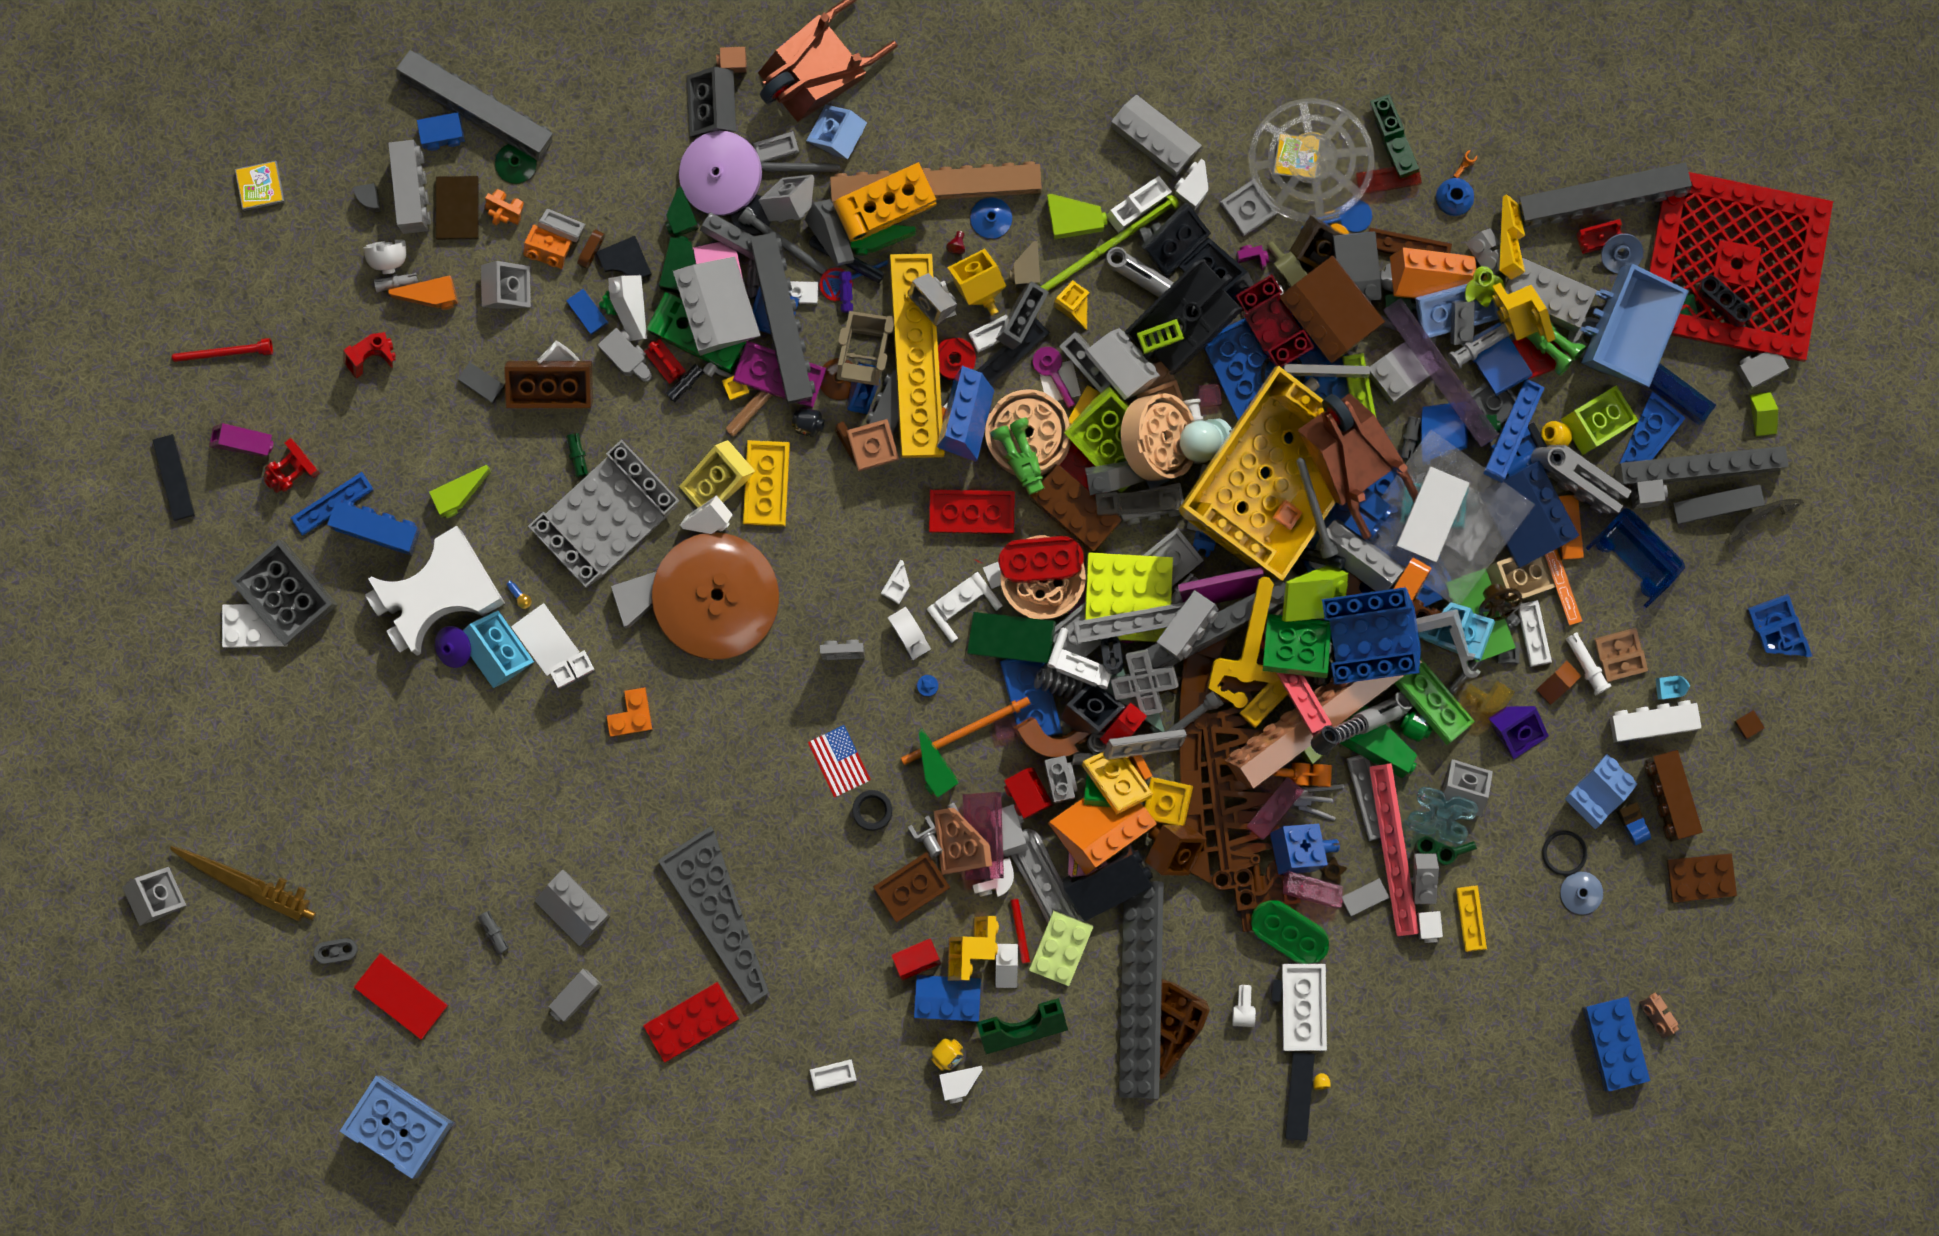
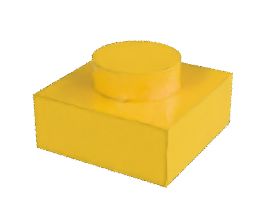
M734 376L722 380L729 401L749 394L746 385L733 382Z

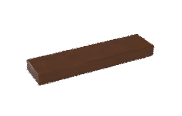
M1371 227L1368 231H1375L1378 252L1394 254L1403 247L1443 253L1451 252L1452 243Z

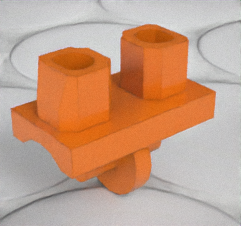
M499 189L492 195L488 193L485 197L486 204L484 209L489 211L488 215L494 217L492 224L498 225L500 221L507 224L510 221L518 225L521 221L524 202L517 198H514L511 204L505 202L506 194Z

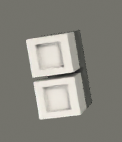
M585 650L568 658L569 662L564 660L549 668L557 687L561 688V690L595 673Z

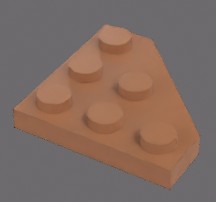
M955 808L934 811L937 841L943 850L939 854L942 875L992 866L989 843Z

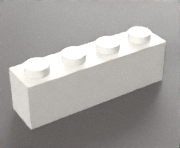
M1690 700L1677 702L1678 706L1670 707L1668 703L1657 705V709L1649 710L1648 707L1636 708L1635 713H1628L1627 710L1616 711L1615 716L1610 717L1613 741L1617 743L1701 729V722L1697 703L1691 704Z

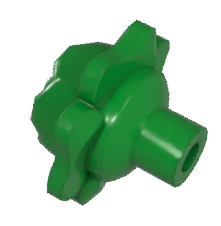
M606 291L605 295L602 296L603 301L599 302V306L601 309H605L608 315L612 314L615 316L617 312L610 300V292Z

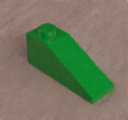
M892 225L866 238L851 242V250L856 255L866 256L868 253L876 252L914 236L916 228L915 226Z
M923 728L919 729V739L925 781L927 782L924 785L931 795L935 793L938 798L957 785L959 781Z

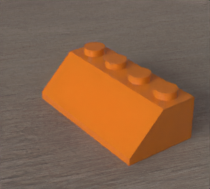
M1404 247L1390 256L1393 294L1396 297L1415 299L1416 297L1468 284L1473 279V274L1476 270L1475 256Z

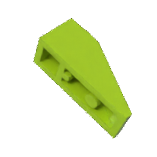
M488 465L429 491L441 517L446 516V518H450L458 514L457 510L466 504L490 474L491 470Z

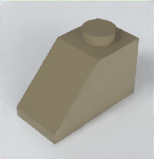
M1033 241L1014 262V270H1010V282L1015 283V288H1023L1030 281L1040 286L1038 241Z

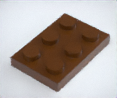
M928 852L873 886L896 923L950 889V886Z
M1732 853L1667 860L1672 903L1737 896Z

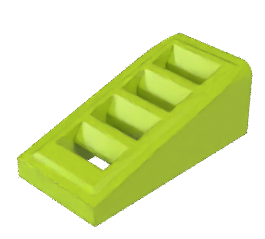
M1177 319L1137 333L1144 354L1184 339ZM1170 326H1173L1174 332L1176 334L1175 338H1172L1169 330ZM1162 329H1165L1166 335L1168 337L1167 341H1164L1161 333ZM1154 332H1157L1160 341L1158 344L1155 342ZM1147 335H1149L1152 344L1150 347H1148L1145 339Z

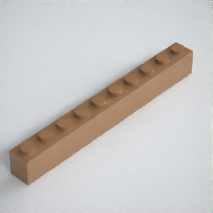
M1032 161L1024 162L1023 165L1004 163L999 167H994L993 164L981 165V168H973L971 165L961 166L960 169L941 167L939 170L931 171L930 168H922L936 200L1037 194L1042 191L1040 164H1035ZM878 171L876 172L877 174L868 175V172H858L854 176H847L846 173L835 174V177H830L832 203L842 196L893 173ZM907 189L903 193L910 196L914 191ZM887 198L884 200V202L892 203L895 202V200L893 198Z

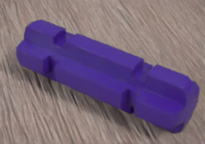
M849 271L839 272V281L842 283L839 285L840 301H843L841 312L843 313L853 311V303H851V300H853L852 283H850L852 277Z

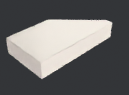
M902 560L898 563L881 592V595L897 604H900L910 587Z

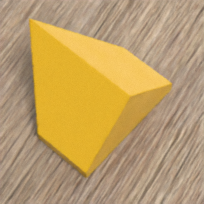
M1072 280L1056 297L1054 307L1087 330V296L1090 292Z

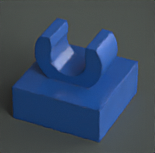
M1196 531L1193 542L1194 549L1197 553L1200 548L1205 549V557H1208L1210 551H1214L1216 541L1205 533Z

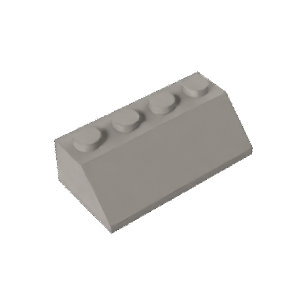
M1138 95L1129 100L1111 121L1110 127L1175 178L1202 146Z
M1334 520L1327 528L1330 541H1333V544L1337 546L1339 553L1336 555L1346 559L1344 568L1375 591L1392 589L1406 568L1344 525L1345 523L1341 520ZM1319 539L1317 545L1315 546L1319 550L1321 549L1320 545L1322 544L1321 539Z

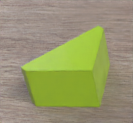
M1771 392L1749 395L1755 436L1777 434L1778 407Z

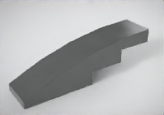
M1755 485L1673 504L1678 524L1765 506L1761 485Z

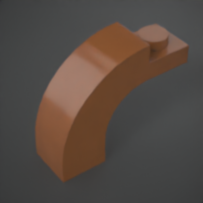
M1029 717L1013 727L1016 735L1026 747L1036 753L1049 757L1069 756L1078 752L1075 743L1078 745L1088 739L1087 736L1091 734L1072 730L1062 737L1051 738L1043 732L1036 718Z

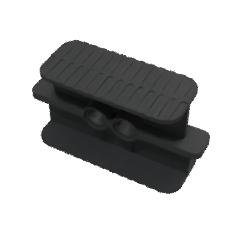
M1205 259L1195 262L1125 331L1141 347L1137 333L1175 319L1180 321L1183 325L1181 331L1184 337L1183 340L1143 355L1147 361L1155 355L1167 367L1170 375L1181 371L1243 309L1223 290L1232 280V277L1227 274L1220 279L1206 264L1207 261ZM1191 306H1195L1198 310L1195 318L1189 314ZM1170 326L1169 330L1172 338H1175L1176 334L1174 332L1173 326ZM1162 329L1161 333L1164 341H1167L1168 337L1166 335L1165 329ZM1154 332L1153 336L1156 344H1158L1160 341L1157 332ZM1149 335L1145 336L1148 347L1152 346Z

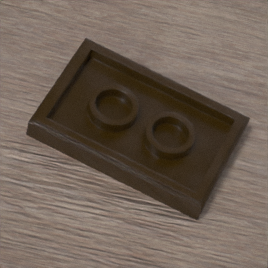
M478 176L436 177L437 240L479 239Z

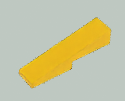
M1506 194L1502 197L1499 271L1512 280L1525 273L1518 241L1525 236L1519 205Z

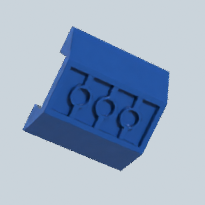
M1406 587L1322 599L1325 621H1330L1336 661L1331 663L1334 684L1419 673L1421 654L1415 608Z

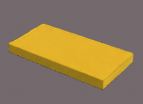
M747 440L746 461L755 472L745 482L743 525L786 527L790 442Z

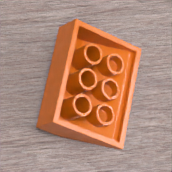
M1084 798L1048 822L1085 875L1157 824L1141 803L1116 814L1112 807L1084 805Z

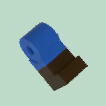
M1637 802L1616 811L1635 846L1651 839V834Z

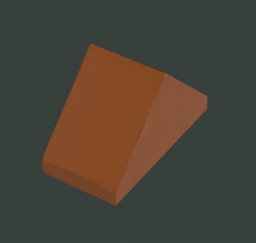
M1565 661L1536 690L1551 705L1581 675L1568 661Z

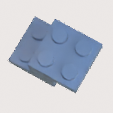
M1606 754L1576 784L1565 800L1596 829L1611 812L1625 801L1637 786V783L1629 773H1626L1619 766L1614 758Z

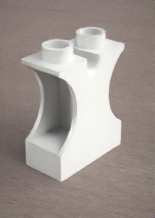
M457 526L435 538L432 555L426 566L419 573L406 580L396 582L382 581L371 576L368 579L374 590L365 594L378 616L387 611L393 614L398 610H402V615L394 620L395 626L387 630V633L399 652L409 647L411 652L417 656L421 654L422 642L426 632L442 616L458 611H468L485 616L505 604L465 535Z

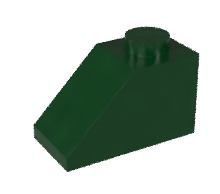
M681 186L677 188L666 214L668 221L665 222L669 234L674 233L675 238L676 236H683L699 229Z

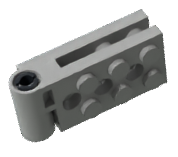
M1566 445L1539 447L1531 454L1532 463L1540 461L1542 467L1546 468V474L1558 482V487L1565 491L1570 490L1573 492L1574 498L1581 502L1586 501L1591 505L1590 509L1596 513H1619L1623 505L1616 500L1628 498L1632 492Z

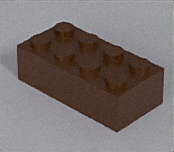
M507 361L504 367L506 408H591L593 404L592 361H542L540 364L537 361Z
M1059 465L1043 480L1044 489L1030 495V500L1091 553H1095L1122 521L1120 517L1098 498L1090 495L1083 485Z
M1678 750L1647 759V764L1644 765L1646 775L1648 777L1651 776L1653 785H1650L1651 792L1654 797H1657L1659 802L1657 811L1659 817H1663L1665 826H1663L1665 837L1670 838V842L1703 833Z

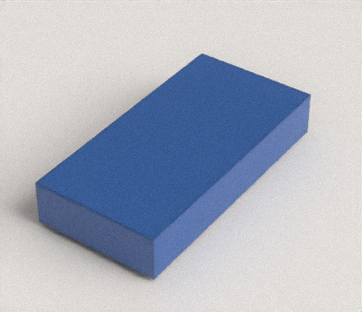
M584 289L566 300L591 335L608 324V321Z

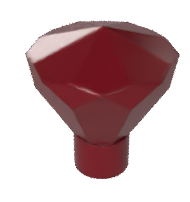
M957 231L955 238L947 243L946 249L949 252L958 255L965 254L964 232Z

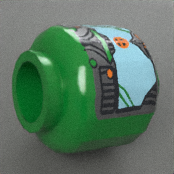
M1416 710L1411 713L1407 712L1400 725L1402 734L1416 742H1420L1424 737L1428 739L1433 730Z

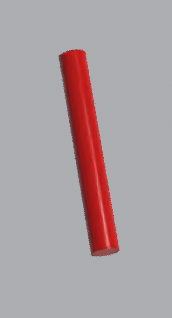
M1013 899L1010 902L1021 962L1028 963L1030 958L1019 899Z

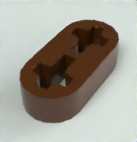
M597 229L592 232L578 258V265L586 269L589 268L605 238L604 233Z

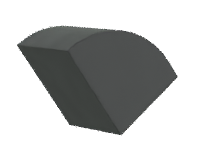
M374 183L354 187L355 196L365 209L372 212H381L378 189Z

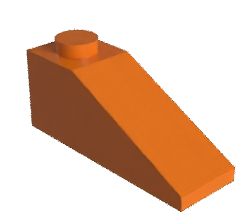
M450 275L388 290L392 298L441 308V310L451 309L454 307V304H458L453 279Z

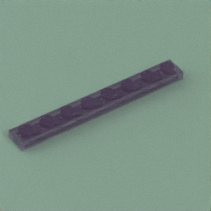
M1400 298L1385 308L1383 312L1479 446L1482 448L1497 438L1499 434L1404 301Z

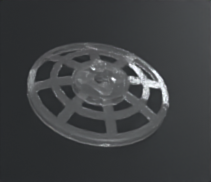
M1299 99L1279 106L1260 123L1250 144L1248 156L1249 172L1258 194L1276 212L1297 221L1306 222L1310 215L1325 221L1344 214L1362 198L1373 175L1374 149L1366 128L1348 109L1324 99ZM1308 104L1326 105L1342 113L1335 121L1320 115H1310ZM1299 105L1301 116L1289 120L1280 129L1269 123L1282 111ZM1348 118L1360 129L1367 147H1354L1350 135L1342 127ZM1311 121L1323 122L1330 125V128L1324 135L1313 132ZM1301 122L1303 123L1304 134L1293 138L1285 132L1290 127ZM1266 130L1274 135L1269 146L1268 160L1255 162L1259 137L1262 131ZM1337 131L1345 139L1348 148L1336 149L1331 139ZM1280 139L1289 145L1287 156L1275 158V148ZM1308 153H1315L1318 156V160L1311 163L1306 159V155ZM1356 156H1368L1367 173L1363 184L1358 188L1350 181L1355 170ZM1341 157H1350L1349 168L1344 176L1335 168L1337 160ZM1288 165L1293 176L1287 184L1280 177L1276 169L1277 166ZM1269 168L1273 179L1282 189L1275 200L1263 187L1258 177V170ZM1332 176L1339 182L1331 190L1322 193L1321 181ZM1299 181L1312 183L1313 194L1296 191L1294 187ZM1344 187L1354 195L1341 207L1324 212L1323 200L1336 195ZM1289 195L1301 200L1314 201L1316 214L1296 212L1284 207L1282 204Z

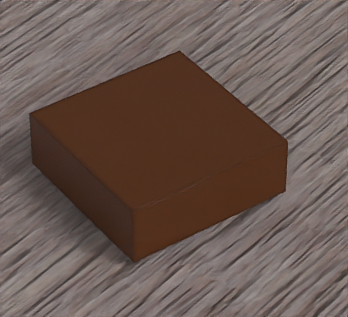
M1754 710L1734 721L1745 739L1765 728Z

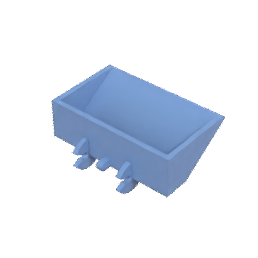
M1634 264L1621 267L1611 292L1603 289L1596 292L1599 298L1607 301L1603 311L1597 308L1593 311L1594 315L1600 317L1596 328L1590 326L1581 327L1580 331L1592 337L1582 363L1599 372L1650 387L1689 291Z

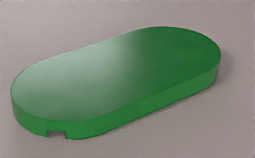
M1270 900L1259 904L1254 909L1251 915V925L1254 934L1300 964L1317 963L1327 955L1329 951V938L1326 931L1280 901Z

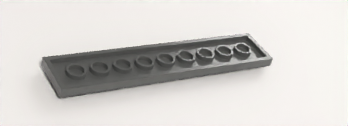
M1151 881L1152 887L1123 902L1119 1097L1159 1099L1164 882Z

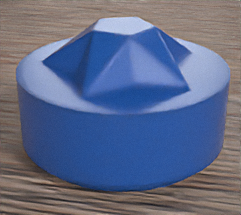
M924 675L918 680L917 689L923 696H933L938 690V681L931 675Z

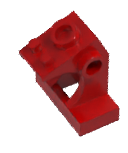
M385 332L370 334L353 347L350 345L343 350V363L356 379L363 374L364 361L372 355L382 357L392 368L396 355L395 352H390L393 350L391 338L387 339Z
M292 438L284 442L289 448L290 453L279 463L273 461L265 467L264 482L268 488L273 489L276 493L281 490L285 492L293 486L292 482L306 471L313 478L320 474ZM291 463L296 471L285 477L280 470Z

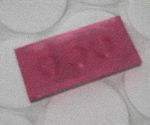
M1001 792L963 794V817L989 843L992 866L965 871V880L1004 878Z

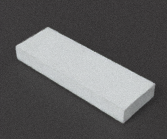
M1538 600L1521 604L1517 610L1521 619L1520 623L1530 667L1552 663Z

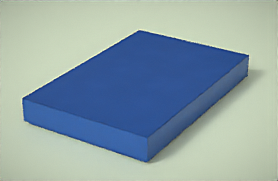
M1500 322L1474 336L1473 342L1501 326ZM1509 336L1482 351L1473 360L1495 396L1528 379L1533 374Z

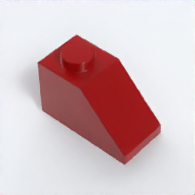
M1129 703L1099 740L1107 745L1109 739L1132 736L1147 715L1132 703Z

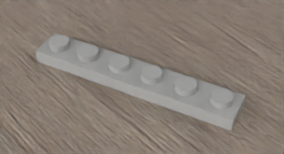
M1186 602L1073 622L1077 643L1167 628Z

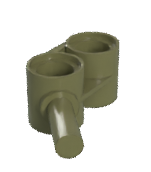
M1274 242L1267 244V248L1277 259L1273 265L1284 279H1287L1285 282L1289 288L1307 275L1291 251L1283 254Z

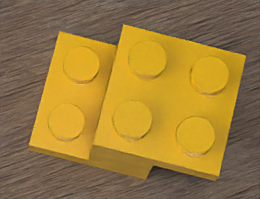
M1501 283L1493 286L1495 295H1492V299L1496 307H1499V310L1496 312L1501 323L1505 321L1504 325L1509 335L1513 334L1516 340H1520L1538 332L1539 336H1544L1547 342L1556 339L1548 310L1532 285L1510 294L1506 293Z
M996 916L974 917V937H949L948 981L970 980L973 971L970 960H995L998 952V945L995 943L999 929Z

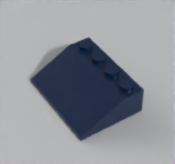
M1540 461L1526 465L1507 476L1503 483L1497 482L1478 493L1518 568L1579 536Z

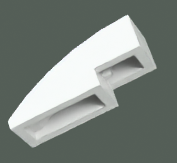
M1158 176L1111 209L1106 217L1119 233L1159 204L1172 191L1161 177Z

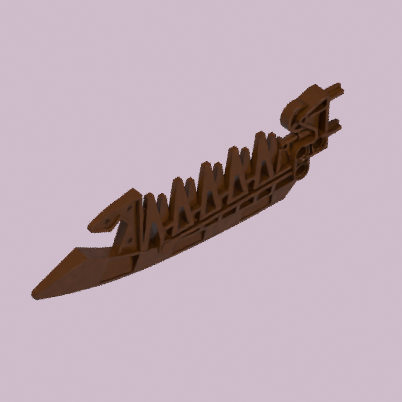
M1215 603V605L1219 609L1218 612L1221 611L1218 606V603ZM1227 638L1184 659L1180 696V720L1203 704L1206 695L1212 691L1208 688L1212 665L1219 658ZM1260 648L1257 664L1263 665L1264 655ZM1226 675L1220 681L1224 683V686L1221 687L1223 692L1227 690L1234 694L1243 692L1248 699L1247 705L1253 700L1251 693L1260 692L1268 684V682H1257L1256 680L1242 682L1237 677ZM1217 694L1223 703H1232L1229 700ZM1234 705V708L1214 714L1204 713L1184 728L1187 736L1183 745L1180 746V779L1182 784L1193 786L1185 825H1190L1205 838L1206 831H1215L1217 845L1216 847L1207 848L1205 842L1190 873L1209 883L1216 890L1234 889L1236 912H1241L1243 932L1253 931L1251 915L1259 904L1265 901L1276 900L1283 902L1296 911V904H1300L1301 901L1300 894L1293 883L1296 873L1279 875L1276 860H1273L1268 865L1266 875L1260 876V857L1255 853L1271 849V845L1266 843H1247L1269 836L1271 832L1279 829V825L1248 823L1267 817L1266 812L1243 811L1275 801V794L1242 792L1251 789V787L1239 782L1234 774L1221 777L1220 765L1228 766L1225 760L1230 757L1234 750L1241 749V747L1236 746L1246 744L1250 738L1259 736L1264 732L1257 729L1236 728L1249 723L1242 716H1230L1240 713L1245 708H1237ZM1216 734L1238 735V739L1217 745ZM1202 735H1203V743H1204V751H1205V759H1206V762H1201V736H1202ZM1207 767L1209 783L1202 784L1201 768ZM1209 788L1211 804L1203 805L1202 789ZM1224 797L1245 798L1247 800L1244 804L1225 809ZM1212 809L1214 825L1205 826L1204 810ZM1228 829L1250 830L1251 832L1250 835L1229 841ZM1217 852L1220 871H1217L1211 877L1207 853ZM1253 866L1254 877L1252 875V872L1247 868ZM1238 873H1246L1248 875V882L1245 884L1239 883L1237 880ZM1218 875H1224L1227 878L1225 886L1217 885L1216 877ZM1246 893L1251 897L1249 905H1243L1240 902L1241 894Z

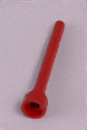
M264 338L258 341L257 344L175 353L171 356V359L174 362L254 352L264 356L272 355L273 344L271 338Z

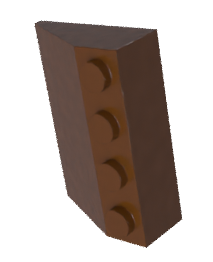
M1331 256L1280 296V299L1331 363L1338 361L1385 323V320L1334 256Z

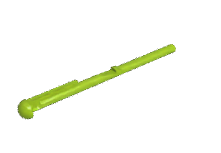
M1173 195L1166 196V203L1158 206L1040 287L1047 291L1051 290L1170 208L1176 210L1179 204L1178 199Z

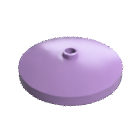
M727 131L709 132L697 138L685 151L679 168L680 185L688 201L697 209L708 214L711 212L717 216L730 215L745 208L758 192L762 178L761 162L754 147L743 137Z

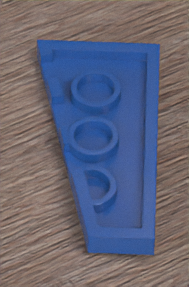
M1651 392L1619 464L1652 460L1685 420V417L1657 394Z

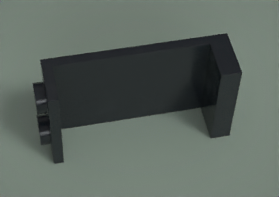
M1131 844L1127 845V855L1075 882L1070 875L1062 879L1065 892L1084 922L1152 887L1151 878H1153V874L1148 866H1143V858L1138 850L1134 851Z

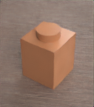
M745 47L720 48V54H716L717 67L733 70V73L747 72Z

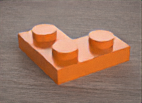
M646 688L624 691L628 712L607 715L610 737L653 730Z

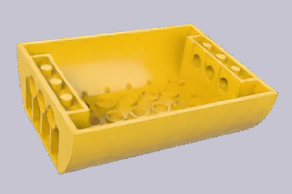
M1276 366L1179 507V512L1183 518L1249 567H1262L1265 575L1283 581L1317 531L1296 461L1298 458L1305 460L1323 520L1336 502L1298 432L1299 428L1324 412L1322 407L1323 399L1280 366ZM1287 432H1291L1293 435V441L1290 444H1287L1284 440ZM1265 466L1270 471L1266 479L1262 478L1260 473L1261 469ZM1284 500H1287L1303 512L1291 530H1288L1272 518ZM1241 501L1246 504V510L1242 514L1237 511V505Z

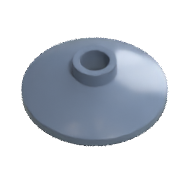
M1630 234L1613 236L1603 246L1601 252L1603 264L1614 273H1619L1621 267L1629 264L1638 266L1643 258L1641 242ZM1624 248V251H1623V252H1621V253H1618V252H1617L1619 249Z
M1577 872L1569 875L1563 881L1560 896L1564 906L1569 911L1580 915L1589 914L1600 906L1603 899V888L1600 881L1594 875L1587 872ZM1581 889L1586 890L1587 894L1585 897L1580 896L1579 891Z

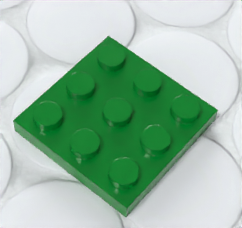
M1268 614L1262 671L1327 678L1331 637L1330 621L1309 619L1285 622L1282 620L1281 615Z

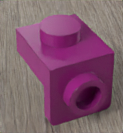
M1246 245L1239 248L1240 250L1236 253L1238 263L1258 259L1261 270L1266 269L1269 257L1267 251H1263L1262 245L1256 247Z

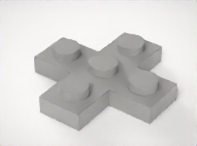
M1148 649L1127 653L1126 659L1130 674L1111 679L1115 699L1119 700L1136 696L1139 709L1145 715L1161 713L1163 707L1159 691L1174 689L1179 686L1174 666L1153 669Z

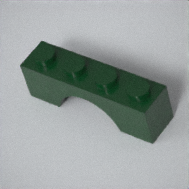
M1059 998L1038 1004L1035 1013L1027 1020L1019 1023H1007L1000 1020L997 1016L976 1022L986 1055L1068 1031Z

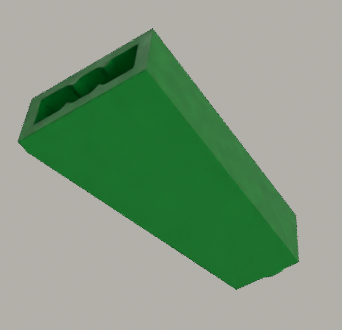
M1364 705L1362 708H1360L1358 711L1352 714L1348 718V720H1351L1354 715L1368 709L1369 707L1367 705ZM1386 724L1365 734L1359 733L1340 742L1343 746L1377 765L1392 763L1393 774L1400 778L1405 777L1407 774L1411 775L1417 765L1414 762L1417 754Z

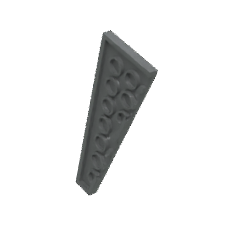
M712 826L659 859L658 862L749 1003L753 1004L767 995L769 991Z

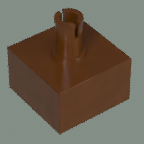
M1163 825L1161 830L1158 827H1153L1150 829L1148 837L1154 841V844L1145 862L1161 875L1189 876L1207 839L1190 825Z

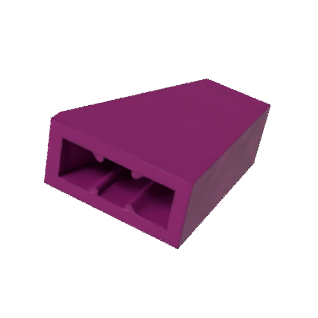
M222 423L213 426L209 447L264 457L271 453L273 441L271 440V434Z

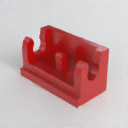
M1618 219L1579 230L1576 236L1582 254L1601 250L1610 238L1618 234H1624L1620 230L1622 226L1621 220Z
M931 938L891 955L902 981L941 964Z

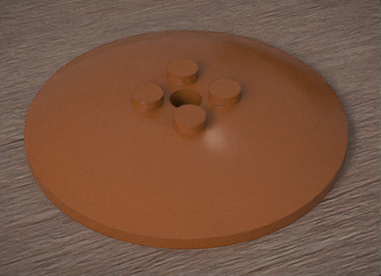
M725 533L699 534L676 545L660 563L652 585L653 611L663 633L681 650L704 659H728L749 651L766 636L778 610V584L775 573L767 559L749 542ZM714 589L720 590L722 592V599L719 601L712 599L711 591Z

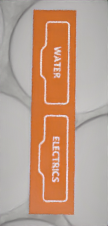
M1555 549L1545 554L1568 623L1572 625L1582 622V618L1558 549Z

